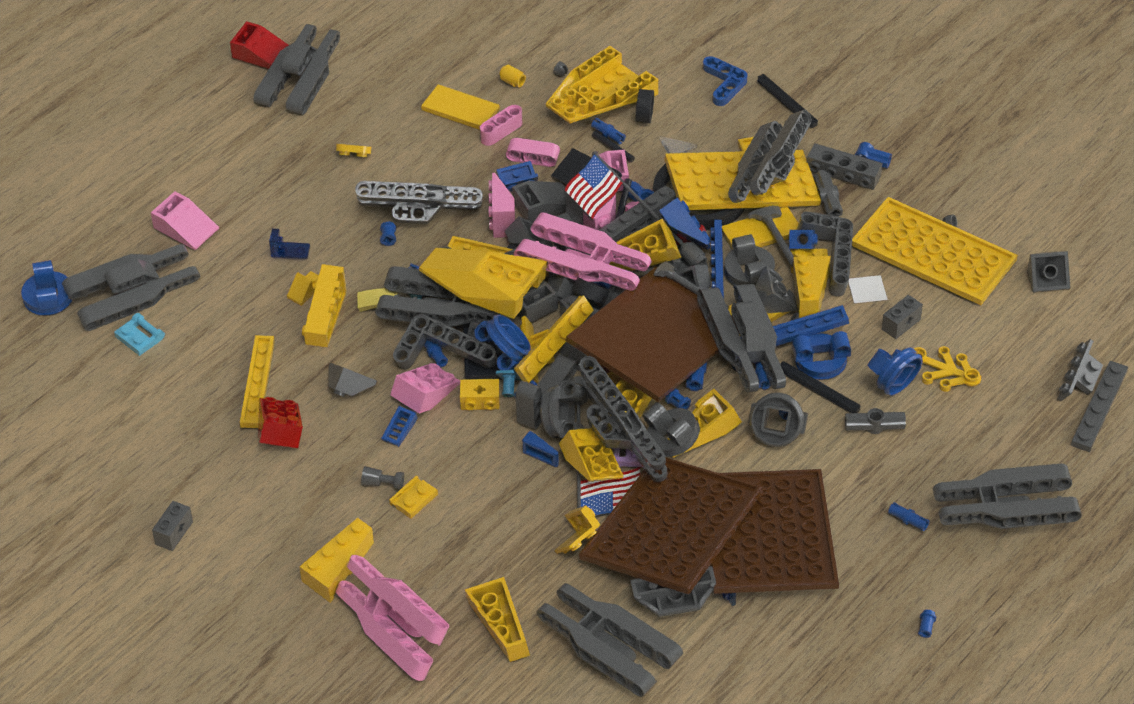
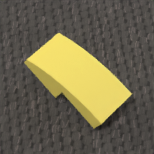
M386 288L358 292V309L362 312L376 308L382 295L394 296L398 295V292L389 291Z

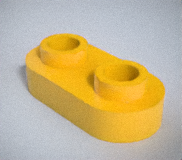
M336 144V151H339V155L350 156V152L357 153L356 156L367 157V154H371L372 147Z

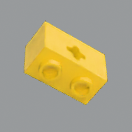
M499 379L460 380L461 410L500 409Z

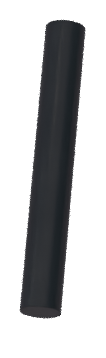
M594 131L592 133V137L611 150H624L599 132ZM625 151L626 160L632 163L635 157Z
M626 178L624 182L631 187L632 180ZM624 186L615 219L625 211L629 191Z

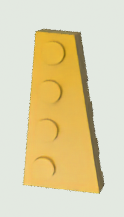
M663 219L616 242L618 245L647 254L652 260L650 266L681 258L671 229ZM612 261L609 264L624 270H636Z
M356 518L299 566L301 581L331 603L339 582L345 581L348 575L352 574L347 567L350 557L352 555L364 557L374 544L372 528L359 518Z

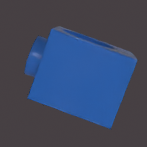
M789 230V249H813L817 245L818 236L815 234V230ZM802 234L808 237V242L805 245L800 242Z

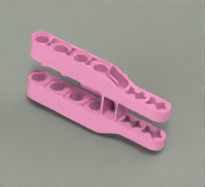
M540 213L532 224L531 232L535 236L591 255L572 249L562 251L554 246L550 247L539 243V241L523 239L514 251V256L548 261L546 271L573 280H577V277L588 282H605L630 291L636 289L640 282L639 277L635 273L609 265L612 261L639 271H646L652 262L647 254L618 245L605 232L547 213Z
M352 555L347 567L370 591L366 596L354 584L348 581H340L336 594L357 613L365 634L410 677L418 681L425 680L433 659L406 633L414 637L423 636L429 642L440 646L449 628V624L402 580L384 577L365 558ZM388 616H390L400 627H398Z

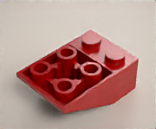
M248 21L244 23L230 41L232 58L268 69L279 52L289 46L263 26Z
M273 397L259 398V443L298 448L303 429L298 403L293 400H276Z

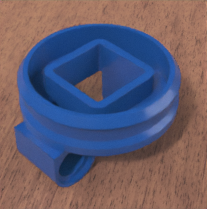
M51 260L32 263L34 275L24 283L21 290L25 307L38 315H53L63 311L72 302L62 285V282L68 277L60 272L53 271Z
M494 315L492 320L482 321L475 329L477 340L482 342L494 341L503 351L497 359V366L500 370H514L517 364L531 350L530 343L524 333L514 322L503 315ZM486 329H487V332H488V336H487V337H485V330H486ZM508 358H509L510 361H511V364H510L509 367L507 366V360H508Z
M843 331L836 332L833 335L821 333L811 336L801 335L794 338L792 343L797 368L815 379H830L839 375L846 367L847 357L851 356L848 335ZM829 352L831 360L813 362V353Z
M911 347L902 351L896 349L892 355L883 349H878L867 365L874 373L879 375L877 387L883 390L886 395H895L913 381L921 369L923 360L922 356L917 354L916 350Z

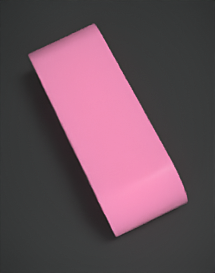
M510 105L482 123L480 126L481 143L487 146L493 145L521 127L523 123L522 108L518 105Z
M513 138L510 140L506 157L513 162L524 163L531 161L533 165L552 167L557 162L560 148L554 143Z

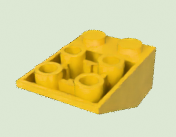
M592 428L569 430L560 441L559 445L566 461L587 480L600 481L624 477L612 449L604 446Z

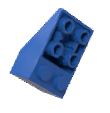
M676 198L659 210L660 216L674 233L707 250L710 249V237L705 230L701 232L699 229L700 223L696 217L689 215V207L684 200L680 202Z

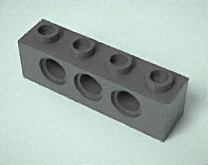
M816 143L807 156V163L811 172L817 173L819 170H825L829 172L832 178L874 190L881 178L883 163Z

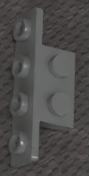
M1092 339L1085 343L1081 342L1077 346V353L1070 362L1071 367L1064 376L1066 379L1059 388L1060 393L1057 398L1059 401L1071 395L1075 386L1087 395L1093 391L1103 364L1089 354L1094 342Z

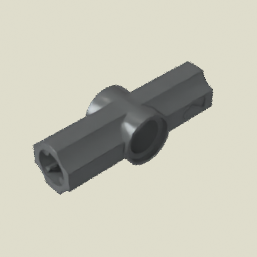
M819 170L814 174L813 178L821 197V204H823L826 215L839 217L843 215V209L839 201L838 188L836 185H833L829 172Z
M873 408L867 413H845L846 431L867 430L871 434H879L886 429H905L906 427L905 412H883L881 409Z

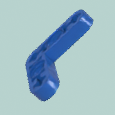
M708 56L704 58L703 70L724 80L713 92V103L717 106H724L747 84L748 74L746 71L716 57ZM722 70H728L729 72L723 73V72H721V71H722ZM732 86L734 89H727L726 87Z

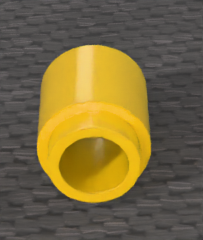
M509 64L503 66L499 72L500 79L513 87L520 88L525 83L526 75Z

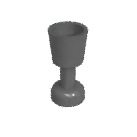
M364 466L361 485L380 486L381 482L393 484L395 489L400 490L404 484V472H397L395 476L383 475L382 470Z

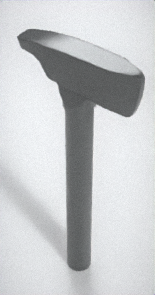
M768 206L750 212L747 215L749 219L755 218L767 224L789 264L793 267L794 256L772 219L781 217L782 213L779 206Z
M668 261L663 262L655 270L654 276H666L671 280L673 279L696 295L698 290L701 289L675 272L677 268Z

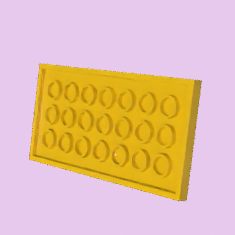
M796 150L794 152L795 163L785 181L770 185L767 192L756 196L750 190L746 199L738 203H733L730 200L728 191L739 173L738 163L745 151L665 154L664 160L676 197L680 202L684 200L689 210L764 208L768 206H820L821 197L803 150Z
M890 197L886 198L852 238L853 247L979 305L984 303L1017 261L1018 257L1017 254Z

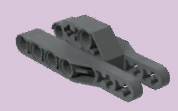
M306 24L296 41L281 50L254 93V103L271 107L274 101H277V96L281 89L285 88L284 85L288 78H291V74L299 76L302 74L287 99L286 109L289 112L305 115L329 75L328 60L339 43L340 32L330 29L319 48L316 49L311 46V43L316 36L317 28L315 25Z
M807 110L791 114L784 122L783 127L777 121L760 126L738 163L739 173L729 188L728 195L733 203L744 201L750 190L756 196L767 192L770 185L786 180L795 163L793 154L811 124V116Z
M360 181L355 187L359 204L369 207H393L392 216L398 223L428 224L441 209L475 210L481 207L483 201L481 190L475 187ZM473 196H476V201H472ZM399 210H402L403 213H408V210H411V218H408V214H402V217H398V214L395 213H398ZM421 210L424 215L422 218L414 217V212Z
M179 244L152 255L129 254L70 276L62 282V285L71 300L82 296L87 297L88 294L98 290L103 291L106 287H110L112 293H119L85 306L77 312L84 329L91 331L154 306L167 292L197 281L200 278V273L195 266H191L159 278L156 270L182 261L189 255L185 245Z
M392 266L388 269L384 282L387 290L453 300L430 297L417 299V297L407 298L399 297V295H382L379 298L375 311L376 315L382 319L411 322L416 315L423 314L450 327L473 321L480 324L482 321L492 320L494 315H502L460 299L420 272L419 269Z
M755 285L733 286L737 303L732 304V317L718 287L699 289L697 292L698 303L718 351L736 368L744 390L747 393L758 391L759 380L751 362L761 361L773 389L785 388L786 377L775 354L777 335Z
M591 356L583 357L579 363L585 394L593 403L587 409L589 426L606 448L628 449L653 481L660 482L665 480L667 477V467L665 465L666 458L664 452L646 430L635 410L597 360ZM586 367H593L591 370H585ZM604 430H611L608 434L603 433ZM655 470H662V474L655 473Z
M1066 464L994 469L972 480L941 482L933 486V494L936 501L943 502L977 498L978 503L954 505L941 508L938 513L940 522L943 525L982 523L1005 529L1071 523L1078 521L1082 517L1078 500L1075 497L1057 496V498H1037V500H1030L1028 496L998 498V496L1067 490L1072 486V479Z
M564 583L556 593L563 603L584 616L578 623L548 603H544L536 611L538 618L542 622L569 639L579 658L639 697H643L655 685L657 680L655 681L654 676L645 670L643 665L634 662L637 657L629 646L665 669H670L683 655L682 648L676 642L619 605L594 601L567 583Z

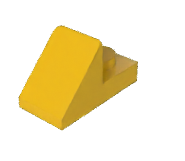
M312 271L306 276L297 272L287 298L302 306L314 295L319 275Z

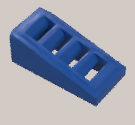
M398 406L381 440L399 447L418 419L416 412ZM394 429H397V430L401 431V433H397V432H395V431H393V430H394ZM390 434L398 437L397 440L390 438Z
M529 431L522 439L523 453L558 467L559 452L538 435Z

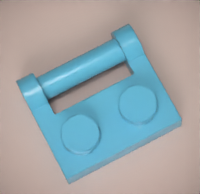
M136 313L130 321L114 331L115 337L139 356L159 343L165 336L161 329H156L140 313ZM140 325L152 336L149 338L136 327Z

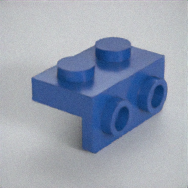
M531 161L496 170L497 176L509 192L513 191L512 186L538 180V174H535Z

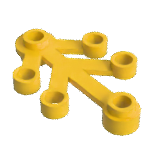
M942 346L938 349V357L943 359L945 363L927 357L926 350L921 347L914 348L916 353L922 356L924 364L939 369L934 372H924L922 374V382L929 385L933 383L934 379L952 375L957 376V378L950 380L942 379L940 381L939 388L941 391L948 392L952 386L966 384L967 386H977L980 384L981 375L978 370L970 367L966 354L959 353L956 355L955 363L963 369L960 370L956 368L948 347Z

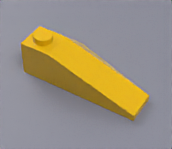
M714 388L695 404L696 408L692 413L699 423L700 432L696 442L687 451L728 434L742 423L734 407Z

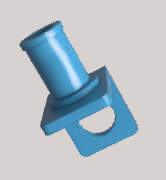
M510 359L507 360V366L509 367L511 364ZM514 370L496 371V375L503 380L502 396L514 397L515 380H521V378Z

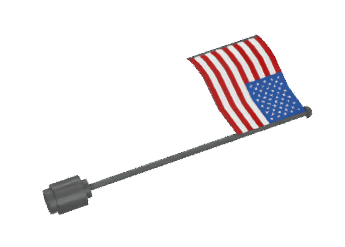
M597 151L592 152V158L589 163L570 180L564 190L593 221L597 212L615 196L623 185L657 221L660 220L650 207L598 155ZM671 230L673 237L681 245L680 255L690 266L704 265L707 261L705 253L694 242L684 243Z
M575 376L571 379V381L583 386V378L581 376ZM574 387L571 389V394L574 393ZM584 394L581 400L574 401V405L577 406V422L581 423L580 406L588 401L586 394ZM640 467L622 472L624 477L621 479L589 481L587 479L581 481V473L577 471V508L586 505L593 510L595 517L609 515L640 476Z

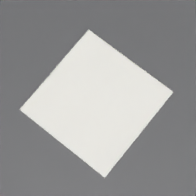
M881 275L849 279L854 303L888 300Z

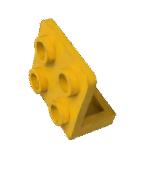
M585 505L571 510L565 515L576 533L554 550L557 554L561 552L566 554L570 550L575 551L582 545L581 541L583 539H589L596 534L595 529L600 526V523L595 518V513L592 509Z

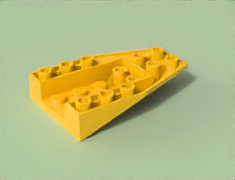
M608 46L574 68L546 102V107L568 123H573L637 102L639 89L654 90V96L658 95V78L647 71L638 76L622 65V54L613 47Z
M435 248L419 267V271L460 299L514 319L522 309L523 297L531 287L538 288L545 279L548 261L488 251Z

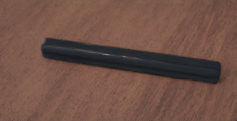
M765 74L758 76L757 81L793 113L806 110ZM810 114L811 124L809 127L814 128L818 125V120Z
M781 362L780 365L786 376L851 413H858L860 411V404L787 362Z

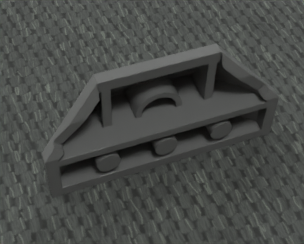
M712 566L708 567L689 595L642 579L630 580L634 599L658 617L701 610L716 585Z

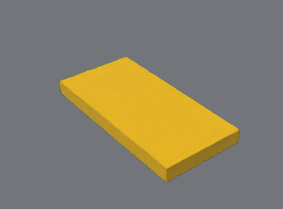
M438 84L421 105L422 111L480 130L482 123L498 113L500 105Z
M788 207L780 208L781 217L772 219L783 239L787 240L789 239V230H797L798 222ZM746 218L722 226V234L731 248L733 238L752 234L755 246L758 247L777 243L767 224L762 220Z

